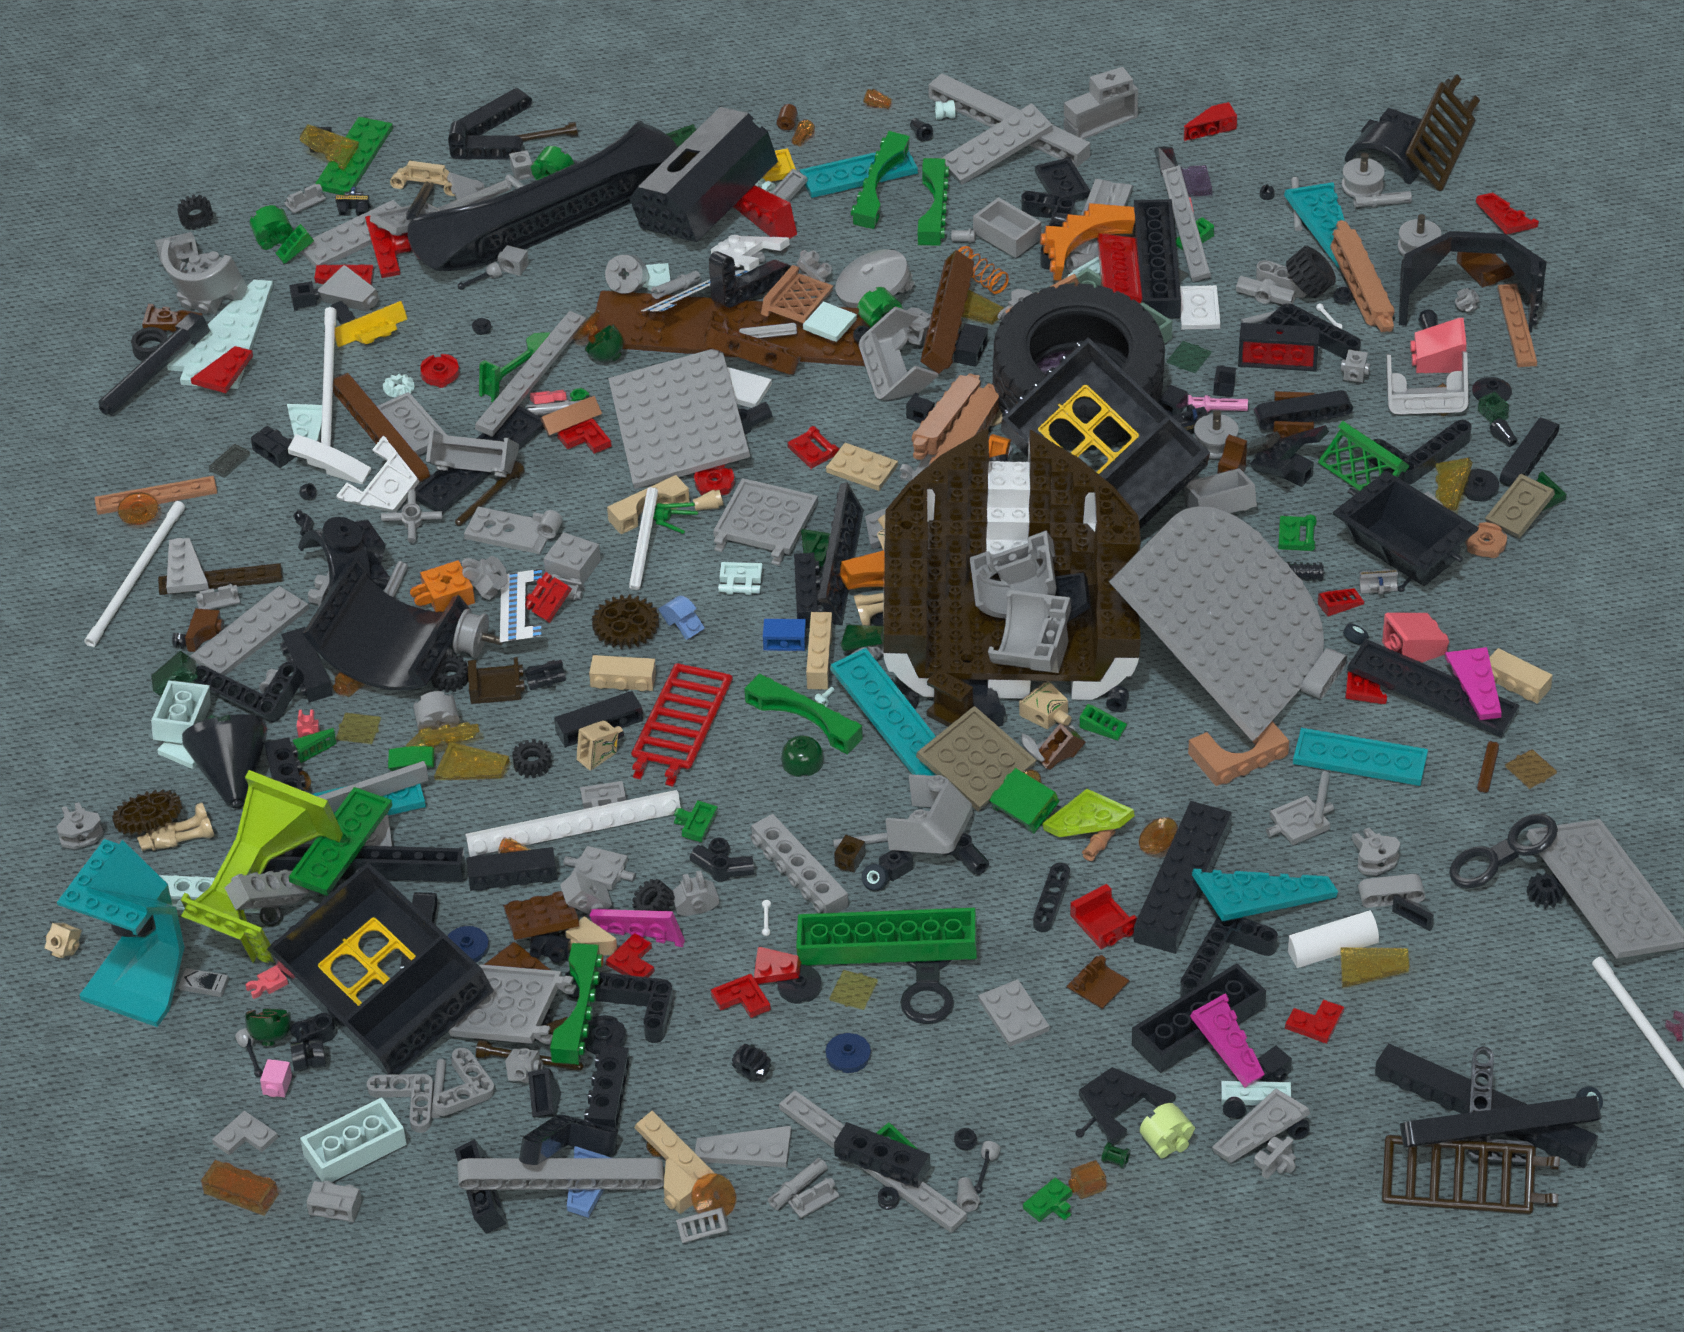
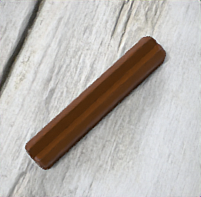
M1490 741L1487 744L1477 790L1479 792L1487 793L1489 791L1499 750L1497 742Z

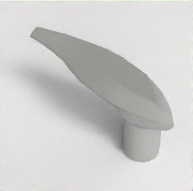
M1022 734L1021 742L1025 750L1035 759L1043 762L1045 759L1039 752L1036 740L1026 734Z

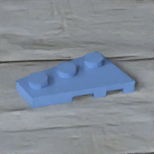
M576 1146L574 1148V1158H611ZM604 1189L569 1190L567 1211L589 1218Z

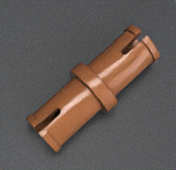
M1114 829L1103 830L1094 834L1088 846L1082 851L1083 857L1088 861H1093L1096 855L1107 847V842L1115 834Z

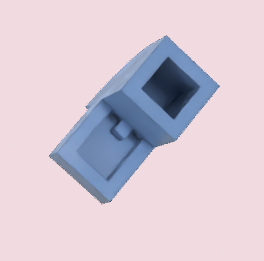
M677 596L658 608L667 624L670 626L675 623L686 640L704 629L703 624L694 612L697 608L684 596Z

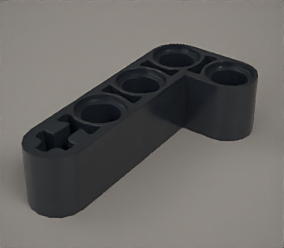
M454 121L450 125L448 142L450 155L453 159L510 160L509 154L521 152L523 149V140L519 136L467 135V127L463 122Z

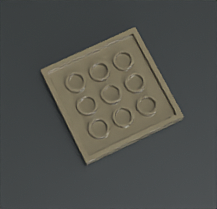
M975 706L916 754V757L936 775H942L947 778L972 803V807L977 811L990 802L992 793L999 789L1006 775L1011 773L1014 768L1026 773L1037 761Z

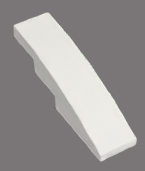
M297 434L288 447L289 454L307 459L309 465L326 469V473L334 477L364 484L371 472V467L335 448Z

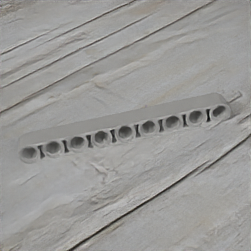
M468 1158L457 1163L458 1184L460 1188L465 1190L658 1189L664 1186L663 1162L656 1158H547L538 1165L524 1164L519 1161V1158Z

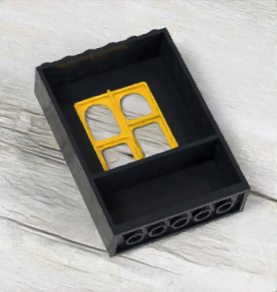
M1087 338L1084 342L1082 340L1079 341L1070 355H1064L1056 368L1052 367L1049 369L1041 382H1035L1027 395L1023 394L1016 401L1017 404L1012 409L1008 408L1002 414L1001 432L1008 439H1011V442L1028 457L1030 430L1060 446L1049 435V426L1056 419L1069 421L1085 436V440L1071 453L1079 457L1087 448L1094 445L1108 458L1107 463L1097 473L1109 482L1139 515V529H1141L1208 466L1210 452L1090 338ZM1080 397H1089L1101 407V411L1087 424L1082 423L1072 410L1073 403ZM1108 416L1112 417L1132 437L1118 452H1113L1093 433V429Z
M369 862L359 868L348 880L341 883L334 892L325 897L320 904L309 911L299 922L291 926L285 934L267 948L281 972L323 1013L330 1014L334 1024L386 1075H399L494 992L483 969ZM379 931L389 939V942L373 957H367L359 949V941L367 932ZM394 949H399L411 961L392 978H389L378 967V963ZM342 955L355 957L368 970V973L351 988L345 987L331 972L332 963ZM372 980H379L383 985L362 1003L356 997L357 993Z

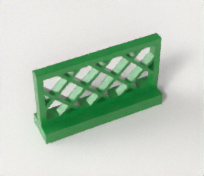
M1343 420L1338 426L1340 428L1339 432L1318 461L1319 464L1359 491L1371 483V472L1379 471L1380 476L1383 473V469L1392 468L1395 470L1393 475L1398 477L1402 471L1406 472L1409 468V465ZM1344 436L1348 439V447L1339 449V442ZM1362 448L1363 457L1354 459L1353 450ZM1349 451L1350 460L1341 462L1340 453ZM1336 454V464L1328 465L1325 463L1330 455ZM1377 458L1378 467L1369 469L1368 459ZM1364 461L1365 470L1356 472L1355 463ZM1351 464L1352 473L1343 475L1341 466ZM1366 474L1367 483L1358 485L1356 476Z

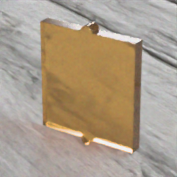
M1533 749L1521 756L1517 755L1514 760L1505 764V767L1529 789L1541 782L1545 783L1548 778L1557 774V771Z

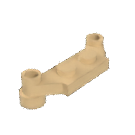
M409 161L407 166L398 169L397 173L390 180L391 186L397 189H402L408 180L433 182V184L445 185L444 192L446 195L455 196L451 191L452 184L447 179L450 172L445 169V165Z

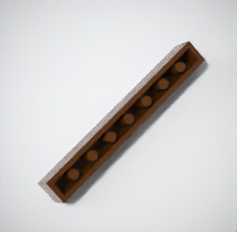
M955 250L944 262L920 360L921 363L938 374L944 369H948L953 362L952 355L956 349L955 342L959 337L958 329L962 324L961 317L965 311L964 304L968 299L967 291L971 286L970 279L974 273V261L958 250Z

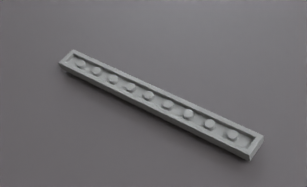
M572 311L565 315L476 422L475 430L493 437L586 324V317Z
M795 1090L779 1103V1109L834 1148V1141L844 1127L842 1123ZM863 1169L885 1186L895 1188L899 1196L951 1233L967 1219L965 1211L923 1181L919 1188L904 1185L902 1182L890 1177H884L872 1170Z

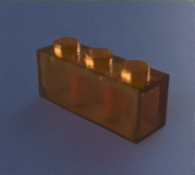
M214 1160L201 1179L204 1194L263 1216L266 1215L278 1197L276 1182L272 1179L255 1175L249 1170L236 1168L227 1162L223 1163Z

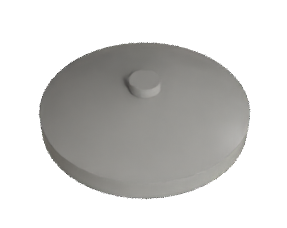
M883 249L869 252L852 261L840 273L836 281V293L841 302L851 308H857L863 295L868 291L873 292L877 290L876 287H884L894 296L904 286L909 277V265L905 257L895 250Z

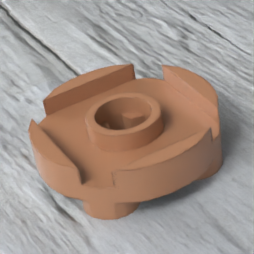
M1479 523V526H1477L1479 527L1478 531L1465 541L1467 551L1482 557L1497 558L1506 548V533L1504 535L1502 528L1496 524Z

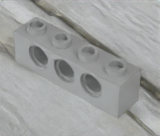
M288 870L275 873L269 871L264 874H258V872L250 875L238 874L225 887L235 910L292 905L298 903L309 893L307 888L289 882V875L292 871Z

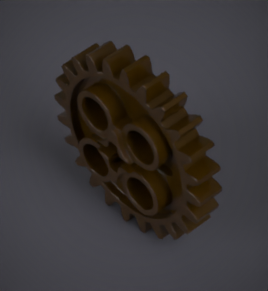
M631 594L627 598L620 595V599H616L613 596L611 602L605 600V605L599 604V610H594L595 615L592 616L594 635L598 636L599 641L604 640L605 645L612 643V648L620 645V649H623L624 645H627L631 649L632 644L639 647V642L646 644V638L653 639V634H657V628H659V613H657V608L653 607V603H647L646 598L640 601L639 596L632 599Z
M164 789L160 792L154 790L152 793L146 791L144 795L137 794L136 798L130 797L129 802H122L123 806H117V810L113 811L112 819L118 832L122 831L123 834L129 832L130 835L137 832L140 835L143 831L149 833L152 829L156 831L159 826L165 827V823H172V819L178 818L177 814H180V809L183 808L180 797L176 792L172 793L171 790L165 792Z

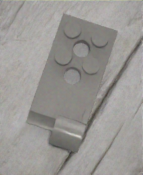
M478 507L464 532V539L541 554L547 540L556 536L563 518L558 512L553 510H547L544 514L534 512L532 518ZM488 525H494L491 528H486ZM506 529H513L511 532H505Z

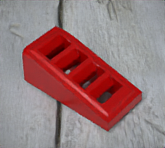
M1355 588L1327 591L1318 594V605L1327 617L1364 605V600Z

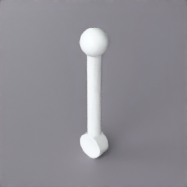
M1317 304L1316 309L1321 311L1333 325L1342 329V324L1337 323L1326 312L1323 304Z
M764 900L762 902V907L764 908V929L762 934L769 936L768 913L771 902Z

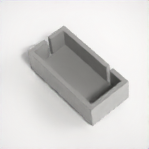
M1133 84V94L1101 104L1096 101L1090 92L1064 102V116L1066 117L1064 118V130L1077 137L1086 139L1137 118L1138 88Z

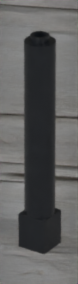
M190 312L175 326L177 330L98 401L100 411L105 415H113L190 344L196 345L207 335L210 329L204 316Z

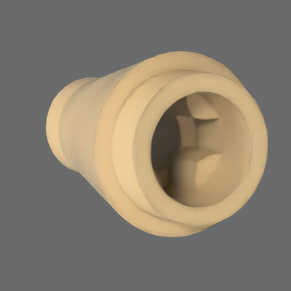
M713 489L693 499L696 511L719 509V506L724 505L720 490L714 491Z

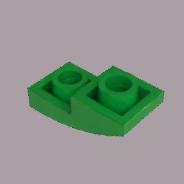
M409 746L389 749L388 769L390 771L422 761L425 762L427 769L434 767V747Z

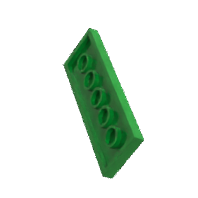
M358 117L315 184H320L324 192L339 195L351 192L352 186H357L393 129V124Z
M353 787L334 814L343 833L340 842L324 836L317 837L289 875V882L328 896L393 806L392 800Z

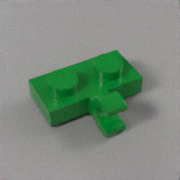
M697 800L692 812L677 808L674 816H676L674 823L684 825L682 837L702 843L718 812V806Z
M1055 1177L1025 1201L1023 1209L1038 1222H1041L1052 1212L1065 1221L1071 1216V1213L1068 1212L1071 1206L1066 1200L1072 1196V1189Z

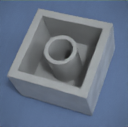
M563 532L544 557L545 572L550 575H559L563 579L568 580L576 578L584 584L601 561L599 544Z

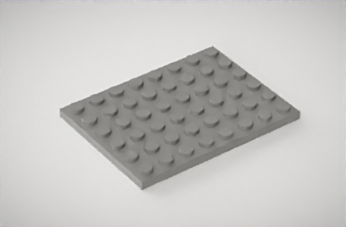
M710 349L608 378L634 489L662 482L675 475L681 477L750 457L723 352Z

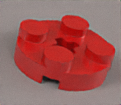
M441 354V357L429 356L422 361L420 366L422 380L439 388L446 387L455 381L460 374L457 359L448 354Z
M724 464L695 472L694 484L700 495H704L713 489L714 491L720 490L721 495H727L731 492L735 482L733 470L725 468Z

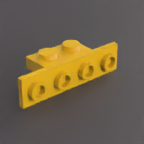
M402 301L335 327L337 346L341 347L355 340L364 344H370L375 341V338L391 335L392 331L397 330V323L407 320Z

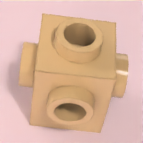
M52 923L51 929L46 936L45 949L52 951V955L59 958L74 955L79 947V938L82 930L66 923Z

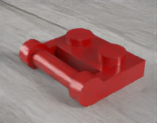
M815 426L810 427L806 433L787 442L788 448L811 469L833 458L840 450L835 444L832 445L820 434V430ZM815 439L826 451L823 452L811 440Z

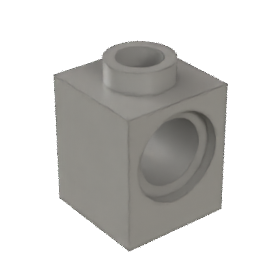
M527 150L509 154L510 166L515 179L520 181L534 178L531 172L532 162Z
M507 245L498 255L501 271L521 276L529 265L528 251Z

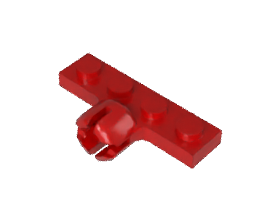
M371 215L365 216L381 278L400 275L396 255L412 250L408 241V232L402 233L399 236L392 235L390 231L379 228L375 223L371 222Z

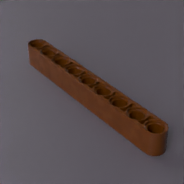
M345 373L334 378V395L374 443L377 444L384 436L417 477L419 483L428 479L430 473L425 463L351 375Z

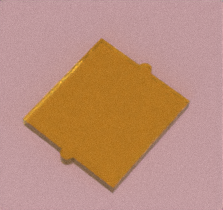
M345 713L342 723L339 724L336 740L373 744L375 735L379 732L378 727L381 717Z
M843 970L829 1000L844 1004L845 1007L851 1006L864 1010L878 979L864 976L862 973L857 974Z

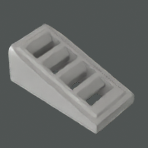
M723 1207L676 1220L682 1243L729 1230ZM717 1214L720 1224L719 1228H716V1224L713 1215ZM704 1217H708L711 1230L707 1231ZM696 1219L699 1220V1224L702 1231L701 1233L697 1232V1228L694 1221ZM685 1222L690 1223L693 1235L688 1236Z

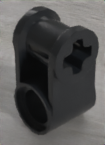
M319 1013L303 1021H298L290 1028L292 1036L297 1041L304 1042L306 1040L307 1043L310 1039L322 1038L323 1043L333 1040L336 1036L332 1016L328 1013Z

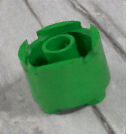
M547 146L531 165L532 175L536 180H539L574 165L572 157L568 153L565 155L561 152L562 149L559 147Z
M275 205L258 209L254 218H250L249 223L255 239L264 250L271 249L277 244H283L293 232L284 209H279Z
M876 287L877 290L866 292L858 303V316L870 328L894 307L903 309L901 303L884 287Z

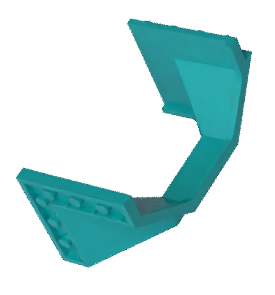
M104 839L59 898L57 905L132 931L134 935H138L153 915L156 930L146 937L122 936L80 993V1000L158 1027L170 1010L185 948L176 906L172 905L168 884L123 840L118 844Z

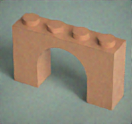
M1271 721L1264 731L1252 741L1256 746L1248 752L1231 753L1225 751L1206 732L1189 740L1188 754L1214 785L1218 786L1223 783H1229L1238 776L1247 775L1258 767H1265L1276 759H1283L1289 751V740Z

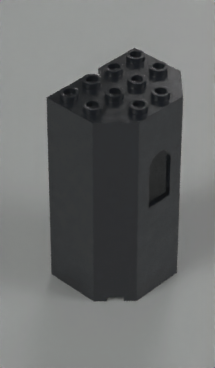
M719 107L632 194L630 201L639 226L649 231L661 234L667 232L673 237L698 242L778 162L768 131L763 126L759 128L753 122L754 118L749 113Z

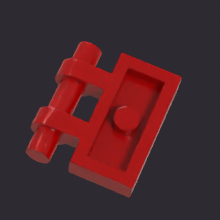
M545 572L543 577L537 580V585L532 593L527 595L525 608L530 610L535 604L532 612L550 623L572 588L555 577L549 584L548 582L552 575ZM544 589H546V590L544 591V593L542 594V596L540 597V599H538V597L540 596V594L542 593V591H543Z

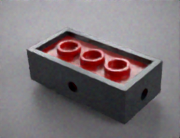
M1241 323L1238 367L1317 372L1320 327Z

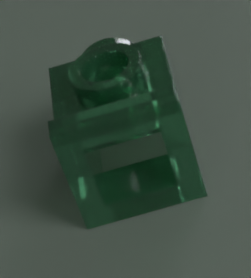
M1493 392L1479 399L1478 411L1491 425L1498 418H1502V420L1508 419L1509 404L1496 392Z

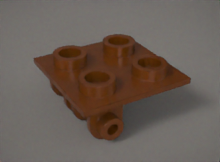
M1103 955L1095 956L1067 985L1068 989L1101 1009L1130 982L1127 978L1108 968L1105 964L1106 958Z

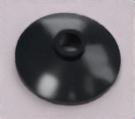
M1484 377L1473 384L1472 393L1482 403L1497 405L1506 402L1511 397L1512 388L1509 383L1501 378Z

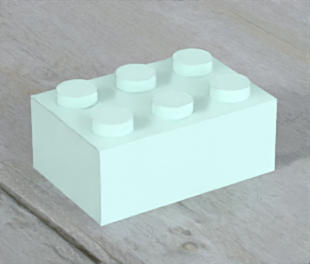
M169 680L151 720L153 740L182 743V733L187 728L205 721L211 706L210 685Z

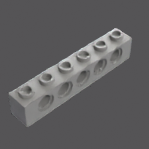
M774 814L751 825V840L753 844L763 850L765 857L775 863L778 871L788 877L790 884L800 890L805 900L809 899L817 913H839L848 908V893Z

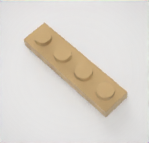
M653 1111L635 1125L634 1128L666 1160L670 1158L699 1183L701 1191L716 1178L717 1175Z

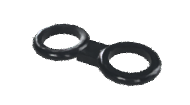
M1531 814L1521 818L1510 829L1508 838L1491 848L1484 846L1472 847L1456 856L1451 863L1449 871L1451 880L1458 887L1465 889L1485 885L1493 879L1498 872L1499 866L1502 867L1518 858L1519 855L1533 856L1549 848L1557 837L1558 828L1556 822L1550 816L1544 814ZM1543 824L1548 827L1547 835L1539 843L1532 846H1523L1517 843L1518 835L1527 826ZM1476 856H1484L1490 859L1489 867L1480 876L1466 879L1459 875L1460 868L1467 860Z
M952 960L906 962L910 967L916 969V983L909 986L903 992L900 1001L902 1012L907 1018L916 1023L933 1024L945 1019L952 1012L954 1004L952 993L946 986L939 983V970L946 967ZM921 991H934L942 996L944 1006L935 1013L923 1014L915 1011L910 1006V1000Z

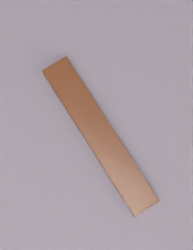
M1517 284L1498 285L1497 291L1517 367L1537 366V359Z
M214 476L97 496L95 497L97 514L100 515L217 494Z

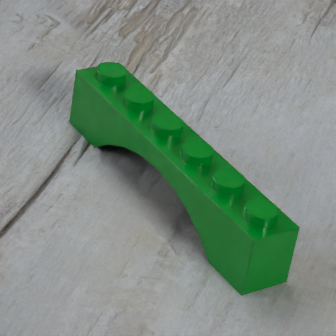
M888 131L886 137L882 138L880 143L881 149L876 151L875 163L870 165L869 177L864 179L862 192L859 191L857 195V204L853 205L851 209L854 225L875 229L880 218L881 207L876 194L877 186L890 169L904 162L909 150L910 136Z
M923 158L922 184L931 192L934 202L926 214L918 219V245L940 246L941 239H945V227L942 226L946 225V215L943 214H946L947 203L944 202H947L949 166H946V159Z
M760 673L744 688L746 703L761 711H785L807 718L824 732L831 747L847 755L863 739L862 725L858 722L852 721L840 713L825 707L823 704L817 703Z
M572 943L569 956L570 975L576 981L580 993L577 1005L571 1015L553 1032L550 1047L553 1063L579 1065L580 1056L585 1055L586 1044L584 1038H588L589 1024L587 1022L592 1020L593 1015L591 1002L595 1003L596 989L594 988L595 985H599L600 981L598 968L603 966V954H600L599 945Z

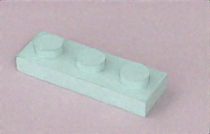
M1222 1081L1221 1104L1223 1105L1230 1097H1239L1245 1105L1257 1106L1275 1088L1291 1097V1082H1254L1244 1088L1240 1081Z

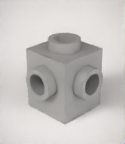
M1348 350L1346 360H1342L1341 371L1344 372L1343 380L1363 383L1364 376L1369 374L1370 364L1367 363L1368 352Z
M527 1048L513 1049L505 1060L508 1080L529 1083L528 1072L543 1069V1062L540 1060L539 1051L529 1050Z

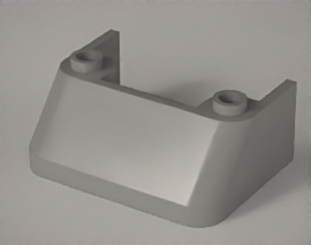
M894 307L861 337L859 342V348L875 396L882 400L911 396L915 392L919 393L938 377L937 372L914 366L907 372L900 349L908 340L906 328L918 318V314L898 307Z
M1461 351L1462 371L1451 372L1447 376L1446 387L1407 388L1405 377L1400 373H1392L1391 354H1386L1387 397L1390 411L1394 414L1453 413L1464 411L1468 406L1467 352Z
M430 430L426 462L436 466V470L448 471V468L492 472L495 473L494 476L506 477L507 474L512 472L519 444L509 438H504V442L447 436L435 430Z
M910 774L909 783L912 806L931 807L930 811L916 810L908 819L886 818L889 850L939 854L952 852L973 814L972 803L942 775Z

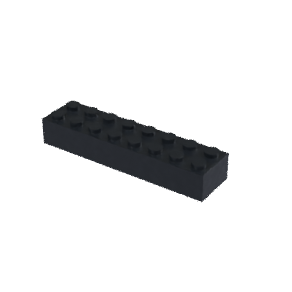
M1172 199L1134 200V232L1142 291L1141 302L1167 318H1180L1181 293Z
M1190 801L1134 925L1135 943L1174 954L1177 953L1203 893L1192 876L1193 869H1201L1202 872L1212 873L1231 830V811Z

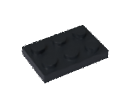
M1070 157L1035 166V173L1048 194L1067 196L1074 200L1089 197L1091 191Z

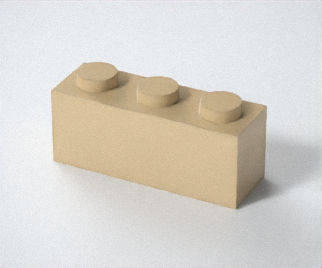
M1499 648L1489 657L1495 683L1505 687L1508 691H1513L1525 699L1538 704L1551 689L1552 674Z
M593 655L589 672L590 686L599 689L613 688L619 690L653 691L656 677L655 659Z

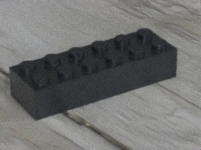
M1236 963L1132 1027L1131 1045L1161 1073L1209 1043L1208 1039L1190 1017L1193 1011L1226 993L1229 999L1227 1003L1237 1016V1024H1240L1265 1008L1266 990Z

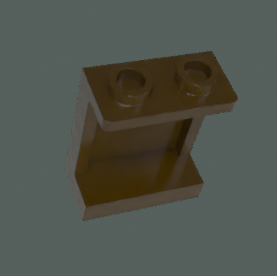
M514 657V665L477 668L476 660H468L471 704L521 700V692H525L524 679H520V677H524L523 664L518 663V657Z
M940 669L927 680V685L934 688V704L927 710L928 717L949 727L973 708L972 686Z

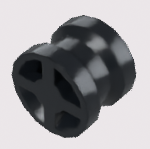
M1115 686L1110 689L1106 701L1107 708L1113 712L1125 711L1129 699L1128 690L1122 686Z

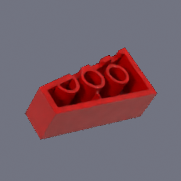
M756 185L733 206L770 237H787L790 239L797 235L791 203Z

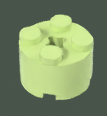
M1166 1103L1153 1110L1155 1115L1151 1118L1147 1116L1140 1126V1133L1160 1158H1165L1176 1150L1183 1152L1188 1148V1140L1191 1138L1195 1127L1173 1103Z

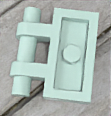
M721 562L720 582L727 584H719V592H725L727 595H733V593H745V595H752V593L760 594V585H753V583L761 584L762 563ZM734 583H745V585H734Z

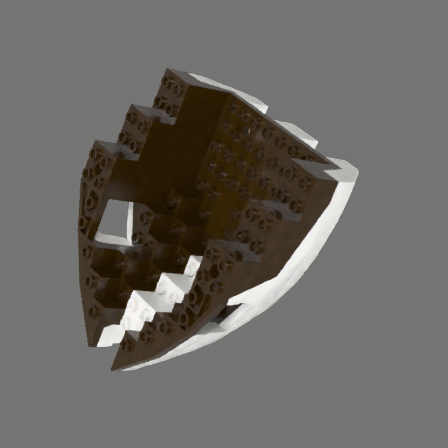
M988 429L983 430L940 455L909 481L885 510L883 654L888 671L894 672L903 683L924 697H934V688L927 685V680L938 669L957 679L988 680V688H993L994 691H997L999 698L1026 697L1030 694L1031 681H1071V699L1093 700L1108 692L1126 676L1133 674L1139 660L1141 643L1139 615L1109 582L1140 550L1139 515L1109 482L1084 461L1033 430L1029 431L1028 462L989 461ZM1047 531L1054 544L1055 556L1052 559L1055 576L1084 572L1088 581L1090 608L1066 624L1068 644L1059 673L991 662L988 654L989 647H993L996 651L999 650L1004 635L1006 619L990 616L977 608L970 557L987 551L991 555L1001 553L1028 543L1027 537ZM995 573L990 578L992 580L1001 581L998 573ZM964 660H969V661H971V662H970V663H965V662H963V661H964Z

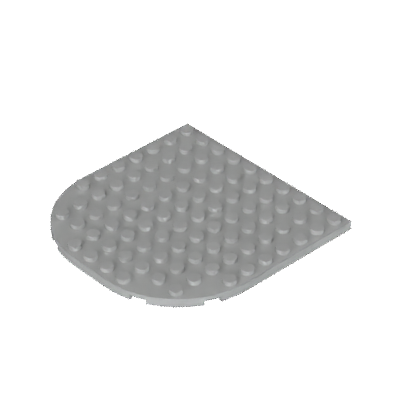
M1198 506L1177 513L1109 581L1252 741L1264 731L1301 689L1304 678L1323 653L1324 635L1322 622L1315 603L1304 586L1303 581L1258 531L1226 511Z

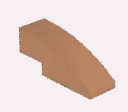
M595 396L542 416L541 421L547 435L550 436L602 414Z

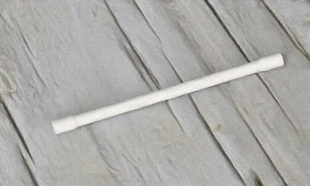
M329 307L325 309L324 316L325 344L321 443L331 447L336 309Z
M175 501L165 520L96 625L85 638L84 642L87 646L95 647L102 637L109 622L173 524L184 511L185 505L182 502Z
M1604 957L1596 958L1592 962L1593 967L1609 985L1684 1089V1069L1614 975V971Z

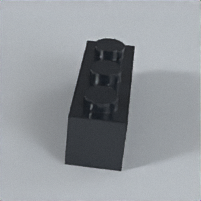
M342 301L331 305L332 308L336 309V319L341 325L357 319Z

